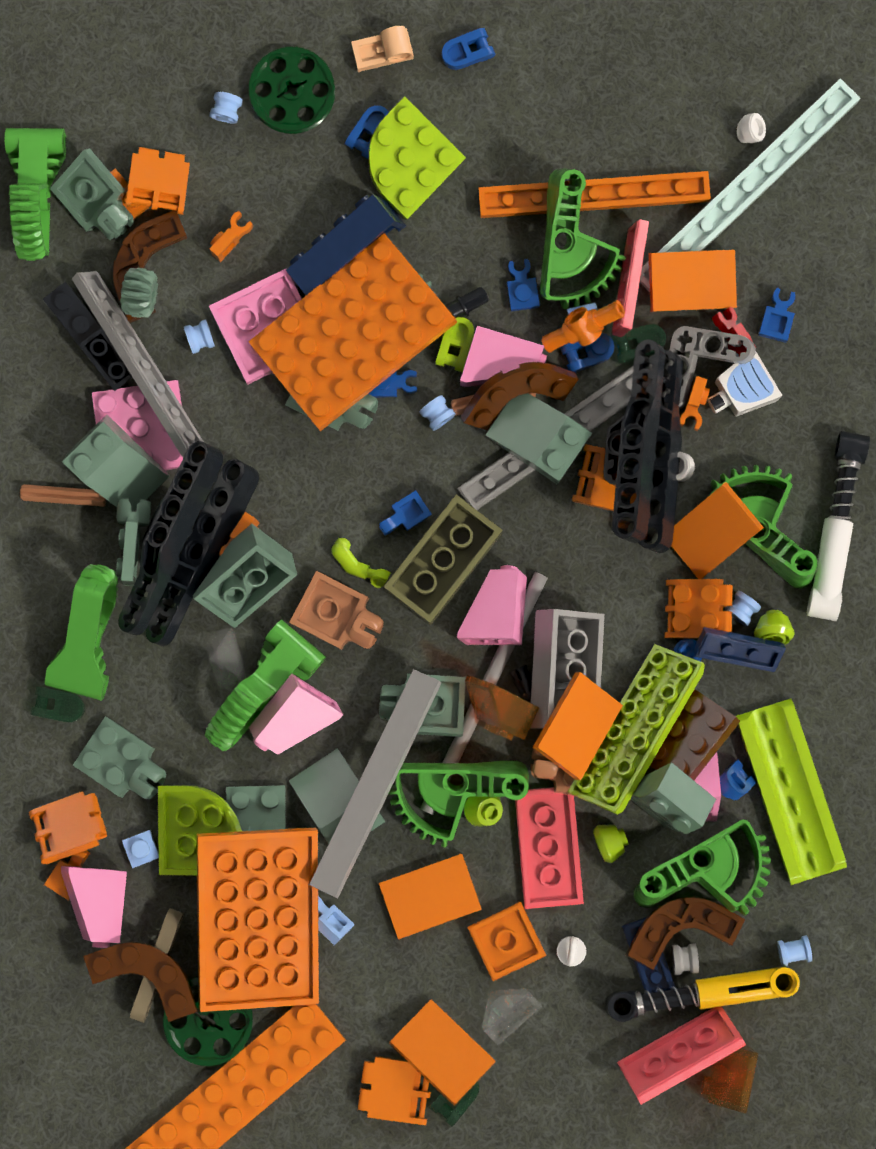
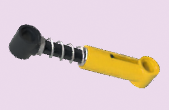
M776 967L697 979L691 987L686 984L684 988L676 989L673 986L671 990L665 991L659 988L657 992L649 993L647 990L644 994L639 991L638 993L634 991H615L607 997L605 1009L611 1018L619 1022H626L632 1018H638L639 1015H644L647 1011H655L657 1013L660 1009L668 1008L671 1011V1008L681 1006L684 1009L687 1005L695 1004L701 1010L790 997L798 991L800 980L794 970L787 967ZM784 973L789 978V986L785 990H779L776 986V979L780 974ZM766 982L767 987L747 990L739 989V986ZM619 998H625L629 1003L628 1011L622 1015L614 1011V1003Z

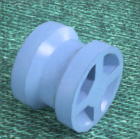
M216 92L214 94L215 106L210 110V117L217 121L236 124L238 121L237 109L241 107L243 100L230 93Z
M206 319L200 321L196 326H184L193 354L198 353L204 347H215Z
M443 395L436 397L419 411L422 417L430 421L429 426L433 431L442 427L456 415L453 409L446 406V399Z
M738 590L734 595L735 600L732 606H726L724 610L732 612V617L744 626H748L751 622L750 617L753 613L759 612L761 606L750 596Z

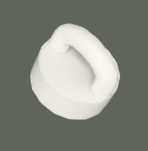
M758 113L747 114L739 121L737 138L741 143L760 142L765 137V122Z
M678 452L677 457L680 458L679 474L676 475V479L679 482H684L693 475L695 463L689 454Z
M568 936L558 943L557 956L563 964L576 966L584 960L586 947L579 938Z

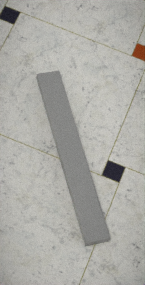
M97 271L76 273L72 281L179 453L184 458L187 449L192 443L204 441Z
M650 364L646 369L652 370L653 365ZM634 366L567 411L565 415L591 432L627 407L631 397ZM648 378V381L643 382L642 386L646 388L647 385L651 384V379ZM508 452L457 489L469 505L479 510L535 470Z
M413 669L309 885L338 899L440 688L441 682Z

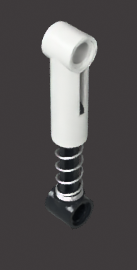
M844 431L839 432L834 458L838 461L837 471L839 474L838 479L834 481L836 491L832 494L834 497L833 505L830 506L832 513L831 516L824 519L817 568L808 600L807 616L837 621L842 603L841 591L853 523L848 520L851 519V516H849L850 507L854 505L851 501L853 493L856 492L854 490L855 480H858L856 473L860 469V465L865 464L868 455L870 436Z

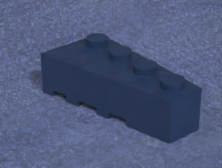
M374 194L370 197L369 195L364 196L355 204L356 209L350 215L344 214L339 217L333 224L334 229L327 235L325 233L319 235L311 243L313 247L306 253L301 252L290 261L291 266L286 271L305 295L331 278L385 233L388 237V233L394 228L400 232L406 227V224L385 199Z

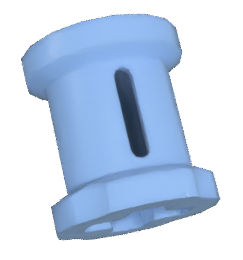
M807 935L802 936L800 940L785 943L782 940L777 941L782 967L788 966V963L801 960L812 962V951Z

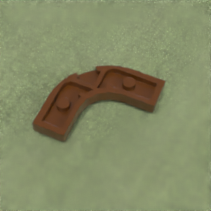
M173 210L141 224L122 242L113 266V281L119 300L121 299L124 276L130 268H145L146 263L153 254L165 247L187 239L177 211ZM125 314L129 323L141 319Z
M528 362L519 364L517 369L504 374L500 371L489 378L475 393L463 411L461 419L465 424L488 430L501 409L513 398L522 394L537 393L564 401L579 379L575 372L548 363Z
M680 898L659 906L647 916L638 929L625 956L650 970H654L667 943L679 931L695 928L732 946L746 919L706 899Z
M127 942L83 956L92 984L122 974L135 973L145 976L155 985L159 992L168 1022L198 1012L184 971L169 954L145 943Z

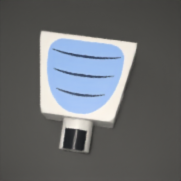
M755 352L754 358L746 364L734 363L716 379L715 384L720 391L707 398V402L715 414L729 406L735 417L778 401L782 394L760 357Z

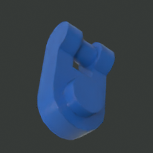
M485 28L476 29L446 42L442 49L444 64L450 69L459 70L493 58L496 54L493 47L488 45L486 40L488 35ZM476 44L478 50L471 53L468 45Z
M382 106L368 108L348 136L345 145L351 149L355 147L362 152L363 157L368 159L370 141L366 142L361 136L364 132L372 136L378 124L389 111Z
M601 333L600 337L590 345L581 346L578 342L575 344L568 343L560 347L562 355H566L569 362L567 365L568 370L576 373L610 359L614 351V342L610 336ZM584 348L587 358L579 359L577 351Z
M739 759L725 768V771L719 776L721 794L732 800L740 799L757 782L752 775L748 776L742 769L743 764Z

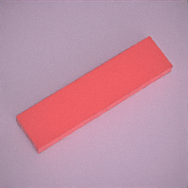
M642 219L637 220L628 229L624 251L626 260L622 264L617 300L622 304L625 314L623 318L613 322L611 332L612 335L623 337L632 329L649 225V221Z

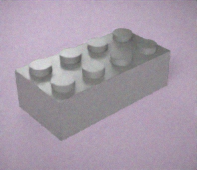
M560 609L536 610L530 728H544L575 672H581L601 688L605 614Z

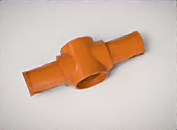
M618 300L598 310L592 309L588 311L585 307L577 308L568 314L561 328L542 336V344L549 353L568 343L575 344L578 342L581 346L590 345L600 337L604 326L623 318L625 310Z

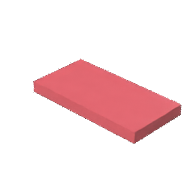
M555 787L529 789L525 797L515 800L525 909L584 904L574 796L554 793Z
M722 1006L714 1007L623 1058L617 1064L642 1105L746 1046Z

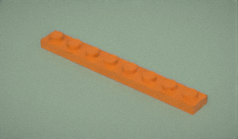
M708 171L589 179L586 180L585 189L582 191L580 211L710 202ZM569 181L564 182L565 185H569ZM548 182L479 187L480 218L547 214Z

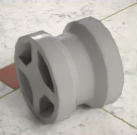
M696 943L689 944L687 947L672 945L674 975H680L683 971L699 973Z

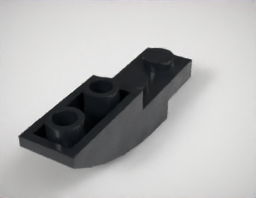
M66 281L43 298L44 302L114 391L132 378V375L103 328Z

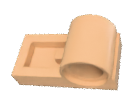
M393 26L383 30L380 35L351 41L358 72L414 59L408 31L404 26Z

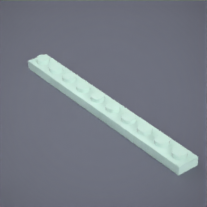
M840 78L657 253L703 251L849 112L861 98ZM648 261L641 269L640 283L650 292Z

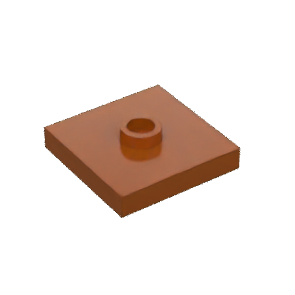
M521 901L467 927L492 981L546 956Z

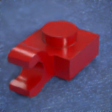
M732 307L723 312L726 319L721 312L712 317L713 323L721 332L742 335L752 341L751 336L745 330L742 323L736 325L737 314ZM743 343L741 347H733L728 344V350L735 351L739 354V357L742 352L747 351Z

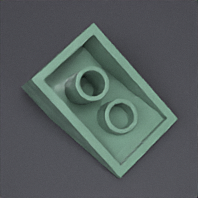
M527 393L513 398L506 404L485 436L557 485L592 435V432L567 415Z
M105 415L65 455L62 461L83 483L117 507L120 499L129 498L133 512L137 509V504L140 503L141 499L146 500L170 477L108 415Z
M251 523L229 543L194 593L193 599L236 628L297 576L292 553Z
M338 748L289 780L328 844L359 783L358 778ZM380 812L370 832L386 822Z
M671 762L645 775L632 795L631 800L664 827L688 834L703 827L716 798Z

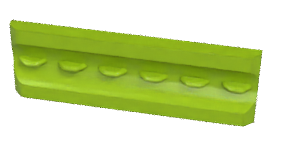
M654 644L620 703L623 706L582 780L574 779L567 792L617 815L622 813L704 673V663Z
M790 698L737 715L736 717L740 720L738 728L790 885L846 868V859L792 699Z

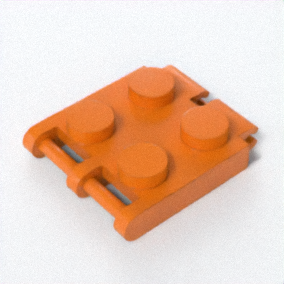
M139 147L138 154H132L125 205L131 206L134 203L152 206V210L163 208L175 210L177 214L183 215L190 163L184 162L185 155L165 151L164 158H159V150Z
M585 444L583 451L586 454L582 470L578 471L577 476L580 479L576 495L572 496V501L613 511L616 486L609 484L604 478L605 448ZM593 453L594 457L591 470L588 471L591 454ZM587 478L588 483L585 491V496L583 497L582 492L585 484V479ZM636 493L631 496L630 504L636 500Z
M722 579L666 580V586H669L668 606H665V612H668V632H665L664 638L699 639L704 627L732 633V612L723 611V606H732L733 586L723 585L724 580Z
M82 791L35 808L29 812L30 819L34 820L37 831L34 836L36 842L40 843L42 851L40 859L42 864H50L99 845L98 840L107 837L95 793L85 795ZM41 818L43 819L45 829L43 830L40 823ZM46 840H48V842H49V846H50V850H51V851H49V852H48V850H47V846H46V842H45Z
M376 1056L375 1062L364 1061L361 1083L372 1085L371 1089L360 1088L357 1110L368 1111L367 1118L426 1125L427 1119L424 1118L426 1102L431 1094L428 1091L429 1081L424 1077L422 1090H419L421 1074L408 1061ZM418 1097H421L419 1116L415 1117Z

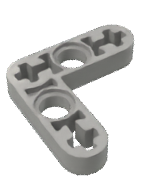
M689 326L678 328L672 336L669 351L675 354L678 351L690 354L689 358L678 355L687 365V370L682 375L681 383L683 382L680 392L679 410L688 401L698 357L746 364L754 358L756 352L754 343L742 335ZM689 335L692 338V343H687L685 346L681 343V339ZM715 337L719 338L721 342L720 348L714 353L708 352V341ZM743 343V346L747 348V351L742 352L739 357V354L735 351L728 350V344L733 347H741ZM669 360L668 363H666L665 369H667L668 366H672L673 361ZM667 374V377H663V379L670 380L671 375ZM666 388V390L662 392L661 397L664 398L665 395L670 394V390ZM665 402L663 406L668 408V403Z

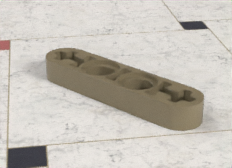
M171 908L168 910L155 944L156 948L167 954L172 950L184 913ZM145 976L130 1013L131 1019L142 1023L145 1022L157 991L155 985Z

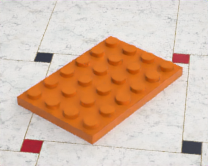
M384 233L322 285L317 286L248 342L319 431H322L454 326L457 320Z
M316 827L196 834L200 1012L319 1004L318 889L309 885L318 867V830Z

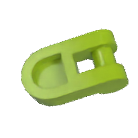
M457 317V323L444 333L435 364L443 367L445 364L453 366L456 371L463 373L474 337V327L468 319ZM450 346L460 348L459 356L448 353Z

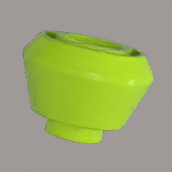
M769 610L762 615L754 631L756 638L781 642L784 645L788 644L795 635L788 616L779 610Z
M471 796L467 798L464 805L465 817L474 826L494 825L500 820L503 813L500 797Z
M597 825L593 830L596 844L604 862L613 863L625 853L624 846L629 845L623 828L617 830L616 825Z

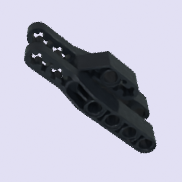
M648 339L642 341L636 347L631 397L625 414L607 428L603 473L605 480L609 484L616 486L612 520L614 534L631 543L638 542L643 548L653 552L664 553L672 545L678 490L676 475L679 474L680 458L677 455L678 452H681L682 447L679 403L683 362L677 354L664 350L660 344ZM651 349L654 350L655 355L647 359L645 357L646 353H650ZM669 360L673 361L672 366H668L667 369L664 368L665 363H668ZM650 364L653 365L652 370L646 369ZM667 374L671 375L670 380L663 379V377H667ZM648 378L651 379V384L647 385L646 388L642 386L643 382L648 381ZM666 388L669 389L670 394L665 395L664 398L661 397L662 392H664ZM647 393L650 394L649 399H647V398H645V397H643V396L647 395ZM666 402L668 403V408H665L662 405H665ZM666 446L665 454L660 457L661 449ZM663 475V482L657 486L658 478ZM636 493V500L630 504L631 496ZM661 504L660 511L655 515V507ZM633 522V530L628 533V526ZM656 532H658V538L656 542L652 544V537Z
M196 441L189 446L165 497L160 501L141 541L142 552L139 575L118 619V625L123 632L137 636L146 630V637L151 643L167 646L172 642L189 608L194 593L219 559L221 548L229 542L232 531L248 506L259 482V473L255 468L238 459H231L224 464L217 477L223 463L221 451L202 441ZM215 482V484H214V486H213V488H212V490H211V492H210V495H209V497H208L206 503L204 504V502H205V500H206V498H207V496H208V493H209V491H210V489H211L213 483ZM202 509V511H201V513H200V516H199V518H198V520H197V522H196V524H195L193 530H191L192 527H193V525H194V523H195V521H196V519H197V517H198V514H199L200 510ZM188 536H190L189 539H188V541H187V543H186V545H185V547H184V549H183V551H182V553H181V555H180V558H179L178 556H179V554H180V552H181V550H182V548H183V546H184V544H185V542H186ZM172 603H175L174 608H171ZM133 618L136 619L134 624L131 623ZM160 629L163 630L161 635L158 634Z

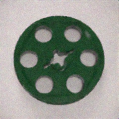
M284 47L270 52L255 66L249 81V96L256 115L265 125L281 133L298 134L315 128L325 120L334 104L335 85L328 65L317 54L300 47ZM281 59L286 63V68L283 72L275 73L270 69V65L274 60ZM305 59L313 61L315 64L313 71L310 73L301 72L298 67L301 61ZM262 83L270 85L272 88L271 93L267 97L258 96L255 92L258 85ZM320 83L325 84L329 88L328 94L321 98L316 97L312 92L314 86ZM291 84L293 87L299 86L296 96H293L291 93L284 94L288 91V85ZM279 107L285 110L286 115L283 120L276 122L269 117L272 109ZM305 107L314 111L313 119L307 122L298 118L299 111Z
M198 977L188 980L190 986L195 985L199 987ZM196 1002L198 1013L206 1016L210 1012L215 1015L213 1017L214 1022L222 1027L223 1030L212 1025L204 1028L202 1026L204 1021L196 1013L187 1015V1023L184 1027L176 1028L171 1024V1021L168 1022L164 1011L163 1026L168 1043L184 1060L200 1066L219 1065L234 1058L246 1045L252 1030V1009L200 1012L199 1002ZM242 1013L246 1017V1026L239 1030L234 1029L229 1021L232 1014ZM194 1037L200 1041L201 1049L197 1054L186 1052L184 1043L188 1038ZM225 1038L230 1042L231 1050L228 1054L219 1055L216 1053L214 1043L217 1039Z

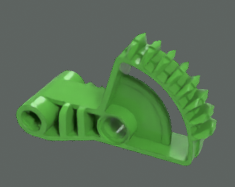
M6 128L5 150L6 154H8L9 162L14 169L13 171L18 178V183L10 185L9 191L13 243L19 259L35 261L43 259L44 256H49L50 203H47V199L50 198L51 185L66 159V133L64 128Z
M560 168L554 170L548 180L547 226L540 294L544 299L560 301L561 307L568 309L569 300H571L574 307L580 306L579 297H581L584 303L588 304L590 303L589 293L598 298L600 297L598 287L607 291L609 286L604 281L608 279L615 282L616 277L611 272L613 270L621 272L622 267L616 265L617 260L625 261L626 256L619 254L620 250L579 231L581 196L586 186V179L578 170ZM565 179H569V185H565ZM559 233H564L567 237L566 245L558 249L555 245V238ZM597 246L609 250L610 254L603 270L590 284L573 293L549 295L551 278H569L582 272L594 258Z
M756 464L753 467L752 473H748L747 466H742L741 475H738L736 469H731L730 479L726 474L722 473L720 475L722 484L713 479L710 485L714 491L725 482L730 487L744 483H766L785 491L780 503L764 496H748L741 499L764 527L762 529L764 536L761 538L752 537L745 544L791 586L799 589L809 586L817 568L816 556L812 552L800 548L794 541L776 528L792 489V483H790L792 474L788 473L785 479L781 478L782 470L777 469L775 475L770 474V466H766L764 473L759 472V466Z
M90 564L82 571L74 587L66 643L47 667L45 686L100 701L104 699L109 676L103 674L106 669V663L102 659L104 653L100 643L116 604L118 591L116 571L99 564Z
M282 619L271 629L265 638L263 648H261V658L257 663L258 669L234 688L206 728L205 737L214 747H218L222 751H226L230 747L232 748L239 741L291 674L305 681L314 674L326 659L322 652Z
M492 761L472 764L403 763L395 779V785H392L388 794H397L391 798L390 803L391 805L401 804L395 810V814L397 816L406 814L402 819L403 825L411 821L413 822L410 832L414 833L421 829L419 837L421 840H424L427 834L431 835L430 844L434 845L437 838L442 839L441 846L445 848L448 840L452 841L454 839L463 807L468 797H507L511 800H520L528 793L529 771L526 765L519 761ZM401 773H418V787L424 801L436 812L454 817L450 830L435 827L424 821L414 812L405 798L401 784ZM452 774H459L464 778V782L456 786L449 782L448 777ZM516 778L519 782H513V779Z
M744 819L740 820L687 852L643 875L634 890L635 901L639 906L650 908L692 882H698L730 912L738 910L742 915L746 916L749 910L745 904L755 907L757 902L752 896L761 898L763 892L758 887H766L768 881L760 877L770 874L768 868L762 867V865H767L771 862V858L762 856V854L770 850L769 846H760V843L766 840V836H756L750 823ZM738 829H742L748 838L755 862L752 884L746 896L740 902L734 901L725 892L734 882L739 869L738 851L730 837V834ZM696 854L704 855L707 858L708 866H697L694 863L693 856ZM646 886H648V889H650V887H652V888L655 890V892L652 893V890H651L650 892H648V891L645 889Z

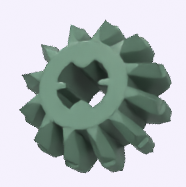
M138 267L137 269L130 268L125 274L120 299L121 309L125 314L137 318H148L154 311L158 294L157 275L153 271Z

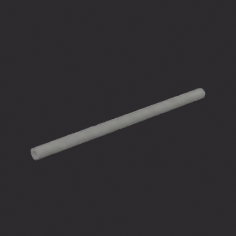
M534 572L526 589L523 629L548 579L537 572ZM499 645L464 717L463 736L454 737L442 763H459L515 645ZM423 801L420 809L433 815L435 810Z

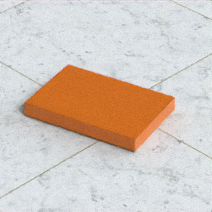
M735 250L648 253L650 312L737 308Z
M725 482L674 525L671 546L698 579H702L764 527L728 483Z
M575 672L533 748L575 780H582L623 705L584 674Z
M463 854L379 883L398 939L482 910Z
M432 999L389 1043L454 1106L496 1062Z

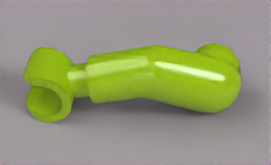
M338 538L331 551L345 572L362 579L369 578L375 588L383 587L391 573L385 569L374 570L369 568V565L358 562L350 551V542L345 538Z

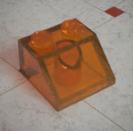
M467 675L465 682L476 719L485 723L484 729L512 741L514 736L525 740L539 707L490 682Z
M744 1046L712 1064L710 1076H704L701 1094H706L705 1100L711 1104L747 1113L758 1053L754 1049Z

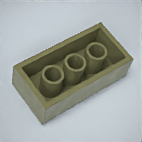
M455 495L385 584L384 590L431 626L500 538L503 530L458 495Z

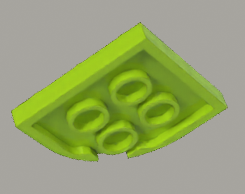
M405 96L378 124L368 148L369 173L373 184L380 195L405 220L423 204L466 158Z
M190 785L158 786L159 875L197 876L196 834L242 831L237 816L222 797L206 788Z

